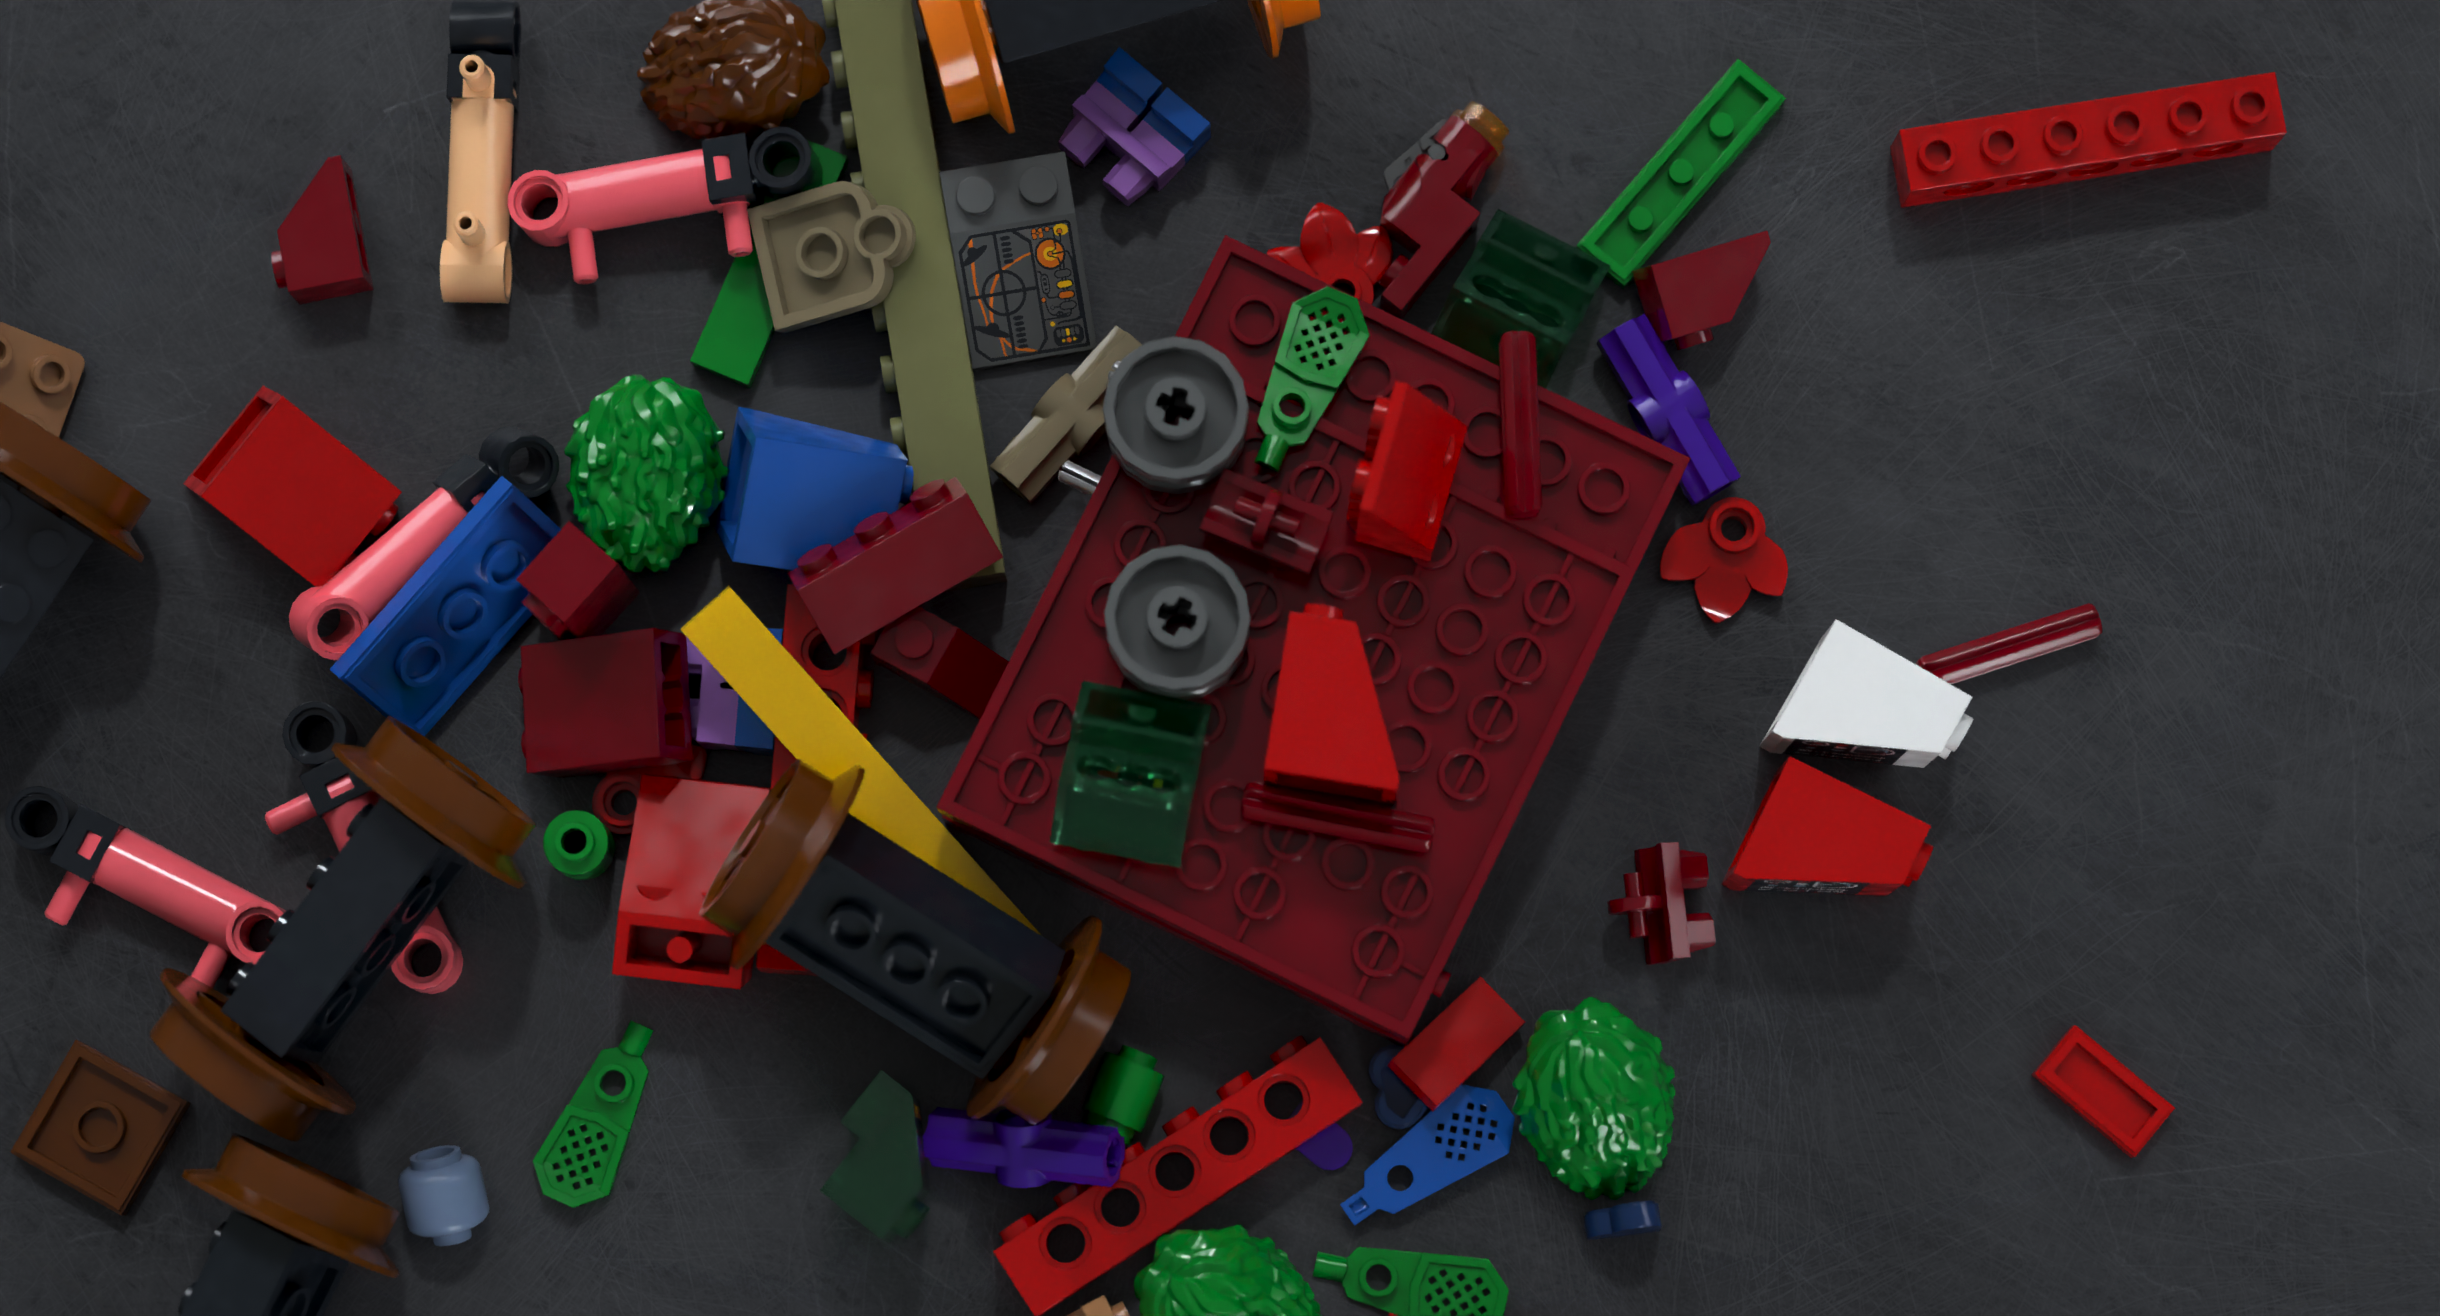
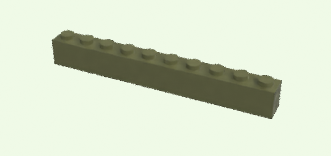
M822 0L827 28L839 27L842 50L831 51L837 89L848 87L852 107L850 111L840 112L846 149L858 148L862 171L850 173L851 183L868 190L874 196L878 205L893 206L905 212L912 220L916 232L915 246L911 255L904 263L893 268L894 281L888 296L878 305L871 307L876 333L888 331L892 354L880 356V363L886 394L898 392L901 416L890 418L893 443L898 445L903 454H908L909 465L913 467L914 475L911 495L918 488L931 481L943 479L947 482L956 477L968 493L1003 556L970 349L944 203L940 166L912 0ZM1004 557L944 592L1008 582Z

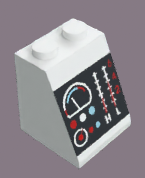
M1836 619L1821 637L1761 742L1760 747L1770 753L1924 768L1937 756L1946 760L1951 751H1956L1973 722V718L1964 713L1972 696Z

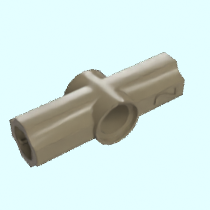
M1116 325L1072 375L1066 373L1061 376L1042 396L1031 413L1033 418L1009 442L1003 452L996 457V460L990 465L991 471L1016 495L1032 504L1055 479L1059 471L1063 470L1062 465L1066 461H1071L1075 455L1078 457L1084 455L1106 432L1103 405L1109 371H1114L1112 365L1116 361L1121 362L1125 356L1139 348L1142 344L1131 334Z

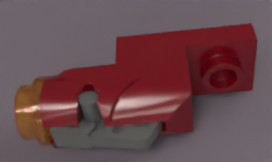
M1470 101L1464 110L1456 109L1448 120L1442 119L1384 171V181L1388 193L1384 196L1380 226H1383L1390 237L1413 254L1410 260L1401 254L1379 281V285L1386 289L1381 294L1380 308L1400 319L1405 317L1478 227L1480 212L1467 203L1464 198L1467 197L1469 200H1472L1487 169L1503 152L1504 145L1502 142L1509 134L1505 124L1479 103Z

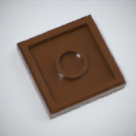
M76 1039L10 1153L116 1213L126 1216L191 1102Z

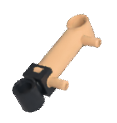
M453 0L449 22L451 54H448L447 98L451 103L446 240L443 241L440 256L441 296L443 302L509 303L512 289V253L509 243L510 213L507 201L508 193L511 189L514 113L519 112L520 69L516 63L519 61L521 50L520 6L518 1Z

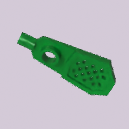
M1326 286L1292 303L1257 420V426L1265 438L1254 460L1255 464L1278 473L1288 448L1304 445L1369 340L1370 334L1357 298ZM1294 400L1302 406L1303 413L1298 417H1288L1281 412L1279 405L1283 401Z
M630 1020L619 1046L601 1050L576 1093L563 1110L533 1159L543 1195L572 1208L610 1196L648 1077L649 1070L641 1057L654 1030ZM618 1071L625 1077V1088L619 1095L609 1096L603 1089V1079L608 1073ZM586 1125L587 1131L582 1132L581 1127ZM574 1130L576 1135L570 1137L569 1131ZM603 1133L604 1138L599 1139L597 1134ZM590 1137L592 1142L587 1144L585 1139ZM578 1142L580 1147L575 1149L573 1143ZM607 1144L609 1150L603 1152L602 1146ZM566 1146L568 1152L563 1153L561 1148ZM595 1149L596 1155L591 1156L590 1151ZM583 1154L584 1159L579 1161L578 1155ZM571 1158L572 1164L567 1166L565 1160ZM599 1161L601 1167L596 1168L594 1163ZM559 1163L560 1169L555 1170L554 1164ZM587 1166L589 1171L584 1173L582 1167ZM575 1171L577 1176L571 1177L570 1172ZM563 1175L564 1180L559 1182L558 1177ZM592 1178L593 1183L588 1185L587 1179ZM579 1183L581 1188L575 1189L574 1184Z
M1358 1247L1348 1257L1318 1251L1313 1271V1277L1342 1283L1347 1298L1398 1316H1451L1449 1312L1453 1309L1457 1313L1456 1316H1468L1471 1313L1474 1316H1504L1509 1293L1508 1287L1490 1260L1486 1258ZM1382 1265L1389 1270L1391 1282L1384 1290H1374L1369 1287L1366 1282V1273L1370 1267ZM1443 1269L1447 1273L1444 1277L1439 1273ZM1462 1273L1465 1279L1459 1281L1457 1276ZM1433 1276L1436 1282L1431 1285L1428 1279ZM1480 1277L1483 1283L1477 1285L1475 1280ZM1450 1280L1454 1284V1286H1452L1451 1288H1449L1446 1284ZM1469 1284L1472 1290L1466 1292L1464 1287ZM1439 1287L1443 1291V1293L1440 1295H1438L1435 1291ZM1486 1288L1490 1292L1487 1296L1482 1292ZM1457 1291L1461 1295V1297H1459L1458 1299H1456L1453 1295ZM1430 1294L1432 1300L1427 1303L1424 1297ZM1476 1295L1479 1301L1473 1303L1471 1298ZM1446 1298L1450 1302V1304L1447 1306H1445L1442 1302ZM1464 1302L1468 1306V1308H1466L1465 1310H1463L1460 1306ZM1437 1305L1439 1311L1434 1314L1431 1308ZM1482 1306L1486 1310V1312H1484L1483 1314H1481L1478 1310Z

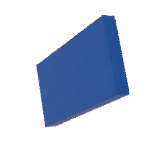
M501 476L330 670L386 718L388 716L393 717L425 737L532 616L530 610L521 603L529 593L516 579L557 535L561 528L512 483Z

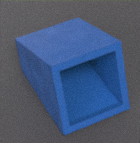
M738 407L727 462L730 472L724 478L722 489L725 491L726 497L719 505L715 529L733 562L793 570L798 567L797 561L800 557L811 549L823 544H831L834 547L855 535L854 528L867 517L883 511L891 514L898 510L899 503L907 504L913 486V467L907 465L908 460L897 444L750 408Z

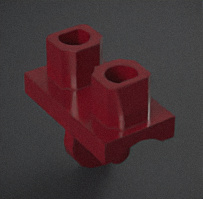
M1224 468L1199 531L1309 575L1334 512Z
M1663 842L1656 844L1654 847L1635 850L1636 872L1623 874L1625 898L1607 901L1609 915H1627L1630 938H1644L1646 965L1665 964L1689 958L1692 952L1714 946L1716 943L1714 920L1710 913L1686 914L1684 890H1697L1707 886L1709 873L1706 854L1679 850V842Z

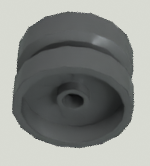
M1172 336L1146 342L1122 359L1107 384L1103 414L1111 453L1129 477L1150 490L1179 495L1206 489L1220 479L1224 468L1231 470L1244 449L1248 427V402L1243 379L1227 356L1203 341ZM1173 409H1180L1187 413L1189 421L1180 417L1178 426L1168 425L1165 415Z
M1184 545L1152 549L1128 563L1111 586L1104 612L1110 654L1124 678L1147 695L1170 701L1202 698L1226 684L1243 662L1250 637V615L1247 595L1233 570L1210 552ZM1179 615L1187 618L1191 624L1190 629L1181 627L1175 636L1166 632V622L1171 617Z

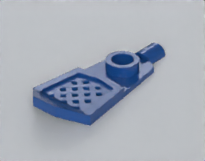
M1462 1084L1433 1112L1430 1111L1364 1171V1188L1340 1204L1355 1226L1378 1209L1395 1214L1509 1154L1515 1120L1514 1115L1497 1091ZM1468 1103L1474 1104L1473 1110L1467 1109ZM1480 1105L1487 1106L1486 1112L1480 1111ZM1453 1113L1459 1114L1458 1120L1452 1119ZM1465 1116L1472 1117L1471 1123L1465 1122ZM1478 1118L1484 1119V1125L1477 1124ZM1491 1120L1497 1121L1496 1127L1490 1126ZM1438 1124L1444 1125L1443 1131L1437 1130ZM1451 1126L1457 1127L1456 1133L1450 1132ZM1463 1128L1470 1129L1469 1135H1463ZM1476 1131H1482L1481 1138L1475 1137ZM1489 1133L1495 1134L1494 1140L1488 1139ZM1436 1137H1442L1441 1144L1435 1143ZM1448 1139L1455 1140L1454 1146L1447 1145ZM1461 1141L1467 1142V1148L1460 1147ZM1474 1143L1480 1144L1479 1150L1473 1149ZM1446 1151L1452 1152L1451 1159L1445 1158ZM1459 1154L1465 1155L1464 1161L1458 1160ZM1398 1165L1407 1167L1413 1175L1411 1186L1403 1191L1394 1190L1387 1180L1388 1172Z

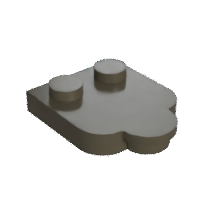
M846 181L830 183L747 209L774 329L784 334L868 309L881 303L888 296L894 281L893 268L904 263L911 255L915 246V227L905 212L893 206L878 205L876 199L868 190Z

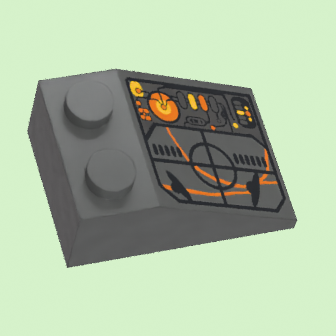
M1065 151L941 171L940 178L973 371L1092 352L1097 347Z

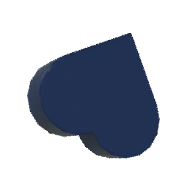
M1387 1045L1380 1048L1373 1055L1369 1064V1077L1372 1084L1379 1090L1375 1097L1374 1110L1377 1118L1385 1126L1391 1129L1403 1130L1414 1125L1428 1107L1388 1067L1390 1061L1404 1047L1400 1045Z
M1655 1201L1620 1204L1611 1208L1589 1211L1583 1216L1586 1238L1588 1240L1657 1232L1662 1228L1659 1204L1655 1203Z

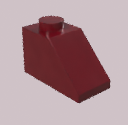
M341 155L328 157L278 228L277 234L280 250L271 252L272 267L278 288H287L290 295L299 305L374 290L352 170Z
M1767 230L1632 271L1644 313L1650 323H1652V327L1661 342L1674 339L1677 350L1714 340L1711 327L1732 320L1771 243Z
M919 606L888 623L871 651V655L877 665L978 720L981 719L1009 661L958 627Z

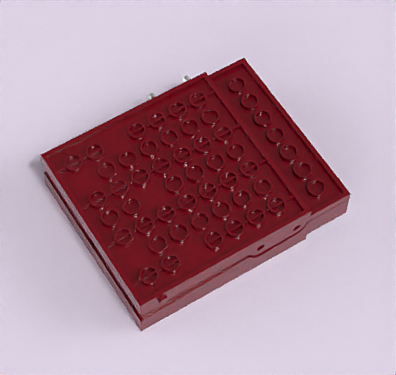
M1225 235L1175 336L1200 340L1227 356L1243 379L1248 402V427L1244 449L1230 471L1334 512L1310 574L1306 575L1199 531L1219 480L1206 489L1177 495L1148 489L1129 477L1113 455L1102 476L1069 460L1062 465V469L1081 479L1060 470L1058 480L1091 496V499L936 808L942 814L945 824L1396 1045L1405 1047L1431 993L1441 997L1451 974L1444 971L1443 968L1691 458L1538 385L1542 508L1536 517H1510L1505 512L1500 366L1358 299L1370 334L1369 340L1304 445L1288 448L1278 473L1255 464L1254 460L1265 438L1257 426V420L1292 303L1326 286L1338 291L1341 290ZM1116 361L1112 365L1114 371L1120 364V361ZM1109 371L1108 381L1114 373V371ZM1395 380L1411 385L1468 426L1430 561L1355 541L1357 523L1346 520L1349 510V496L1359 460L1373 462L1371 459L1364 458L1368 437L1367 432L1377 396L1390 399ZM1286 400L1279 405L1281 412L1288 417H1298L1303 413L1302 406L1294 400ZM1173 409L1165 415V420L1168 425L1178 426L1180 417L1189 421V417L1183 410ZM1083 480H1086V481H1088V482H1090V483L1096 485L1097 487H1095V486H1093V485H1091V484H1089V483H1087V482H1085V481H1083ZM1184 545L1210 552L1233 570L1247 595L1250 615V637L1243 662L1226 684L1202 698L1170 701L1147 695L1124 678L1110 654L1104 612L1111 586L1128 563L1152 549ZM1305 604L1327 605L1344 610L1343 620L1355 621L1357 623L1399 774L1398 789L1393 805L1299 789L1292 790L1431 816L1435 820L1436 826L1432 846L1428 852L1422 853L1247 819L1241 815L1242 797L1247 783L1256 782L1264 784V767L1290 611L1304 613ZM1179 615L1171 617L1166 622V632L1174 636L1181 627L1191 628L1189 620ZM1084 713L1200 734L1183 825L1067 803ZM1085 742L1075 796L1178 816L1188 762ZM1088 748L1119 753L1121 754V759L1088 753L1087 751ZM1086 756L1102 758L1103 763L1087 761ZM1146 756L1150 774L1153 775L1155 773L1168 780H1172L1170 793H1149L1147 790L1136 806L1132 805L1129 801V797H1133L1134 790H1130V793L1125 796L1120 795L1115 790L1116 787L1126 788L1127 784L1107 781L1105 785L1100 779L1093 776L1090 771L1110 764L1109 769L1129 772L1130 768L1120 766L1122 762L1127 760L1132 761L1135 769L1138 770L1139 762H1136L1137 758ZM1170 764L1185 766L1177 810L1162 808V805L1174 806L1181 770L1170 767ZM1091 786V789L1107 791L1106 796L1089 793L1088 796L1081 788Z

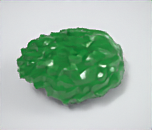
M632 374L622 378L613 387L596 396L590 403L589 411L574 420L572 425L574 433L564 449L565 455L571 458L570 481L566 484V488L573 496L575 504L573 514L579 523L584 526L585 535L615 562H619L623 569L631 572H642L644 566H647L652 572H657L658 570L665 571L669 569L673 559L680 557L686 545L697 543L699 527L710 525L709 517L717 509L718 504L723 502L726 497L725 491L721 489V480L728 476L730 470L723 464L718 442L724 439L725 432L719 429L708 413L702 394L698 390L680 386L670 377H662L650 382L642 375Z
M1596 997L1584 999L1573 1010H1549L1543 1013L1537 1020L1534 1034L1530 1037L1526 1047L1527 1061L1512 1083L1513 1087L1518 1090L1512 1110L1515 1115H1520L1522 1123L1519 1124V1132L1535 1148L1537 1159L1546 1164L1552 1177H1557L1564 1185L1568 1184L1569 1188L1575 1192H1584L1586 1198L1591 1201L1598 1198L1601 1194L1609 1196L1612 1200H1618L1624 1197L1625 1189L1634 1194L1641 1190L1647 1184L1648 1177L1651 1178L1655 1170L1662 1167L1663 1159L1668 1154L1667 1144L1671 1142L1673 1127L1671 1126L1674 1120L1673 1098L1676 1094L1675 1087L1670 1082L1675 1077V1069L1672 1066L1666 1065L1660 1056V1052L1663 1049L1660 1038L1642 1030L1634 1024L1632 1019L1621 1014L1612 1004L1601 1002Z
M1242 1225L1226 1227L1221 1230L1214 1228L1199 1231L1182 1229L1175 1231L1173 1234H1163L1157 1240L1154 1261L1139 1271L1134 1279V1295L1140 1302L1139 1311L1141 1316H1321L1320 1304L1314 1300V1293L1310 1285L1296 1271V1267L1289 1261L1287 1253L1282 1249H1275V1242L1271 1237L1259 1239L1248 1236V1230Z

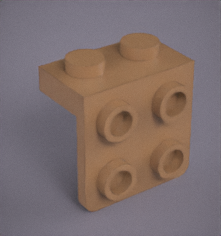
M0 322V402L59 438L84 369L85 362L82 355Z

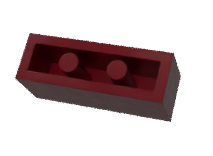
M956 477L947 482L943 479H938L921 486L910 496L911 502L891 514L883 511L867 517L854 528L855 535L834 547L831 544H823L811 549L797 561L798 567L787 573L834 654L1003 558L968 493Z
M570 521L567 522L516 579L529 593L521 603L559 640L602 635L640 593L618 563Z

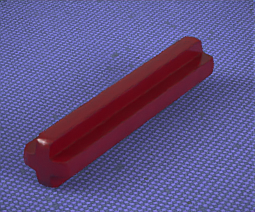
M1508 331L1503 333L1499 342L1505 512L1513 518H1532L1538 516L1542 508L1536 338L1529 331Z
M2087 603L1922 656L1916 663L1917 666L1947 683L1954 684L2097 638L2103 632L2102 623L2095 606Z
M1256 782L1247 783L1245 786L1240 808L1241 815L1247 819L1422 853L1430 850L1436 826L1435 820L1431 816Z

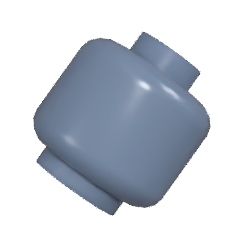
M456 1145L437 1146L415 1153L409 1158L411 1165L405 1168L398 1177L399 1191L409 1230L415 1235L433 1237V1242L436 1246H450L467 1241L472 1237L471 1228L483 1222L489 1213L488 1198L478 1160L473 1156L462 1154L460 1147Z

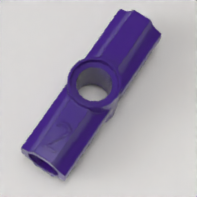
M1645 314L1628 320L1597 341L1598 348L1629 399L1627 401V408L1639 433L1691 458L1678 484L1692 507L1720 493L1741 478L1708 421L1710 420L1709 408L1699 388L1684 370L1678 371L1664 343L1661 342L1652 327V323H1650Z
M937 1107L929 1114L928 1125L923 1135L924 1157H928L931 1166L994 1173L998 1183L1012 1188L1037 1187L1047 1184L1052 1180L1112 1187L1120 1178L1121 1166L1125 1159L1124 1137L1120 1136L1117 1127L1052 1120L1051 1113L1039 1123L1032 1125L1008 1109H1003L997 1113H988L982 1118L975 1120L967 1115L966 1110Z

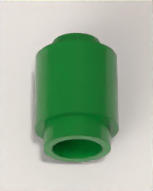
M580 810L564 812L550 822L544 834L543 848L548 861L557 870L572 879L590 880L604 873L613 861L615 842L612 833L605 824L588 812ZM578 832H584L587 843L583 851L577 854L568 853L566 846L569 839Z
M1122 1045L1118 1055L1105 1052L1082 1108L1087 1111L1083 1123L1117 1127L1120 1136L1124 1137L1125 1145L1130 1146L1135 1132H1143L1165 1078L1164 1075L1154 1071L1158 1059L1126 1045Z

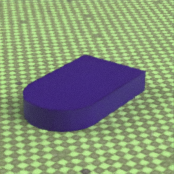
M1302 1101L1298 1104V1106L1294 1109V1111L1290 1114V1116L1287 1119H1290L1299 1113V1111L1302 1108ZM1334 1123L1297 1147L1296 1150L1319 1168L1336 1170L1343 1167L1349 1161L1353 1145L1349 1134L1338 1124Z

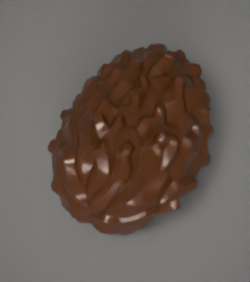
M702 0L686 11L670 14L668 22L653 35L651 42L648 43V48L643 51V57L647 62V66L637 70V77L647 85L640 92L643 102L646 103L648 110H651L658 117V120L664 122L671 131L679 130L695 139L701 137L711 139L745 133L751 140V138L760 136L766 130L778 127L782 120L795 117L803 101L812 98L820 91V88L829 84V70L820 55L826 41L825 31L816 21L808 20L801 7L788 0Z

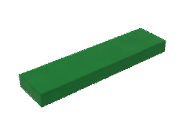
M1737 59L1580 240L1575 250L1624 290L1634 278L1632 271L1643 268L1785 103L1786 97L1741 60Z
M807 140L819 157L823 168L822 182L819 187L841 181L849 163L848 156ZM787 155L780 158L773 169V176L785 177L791 175L797 169L800 157L797 155ZM764 190V203L775 201ZM751 225L753 251L748 256L735 257L690 359L693 366L748 389L752 386L775 333Z

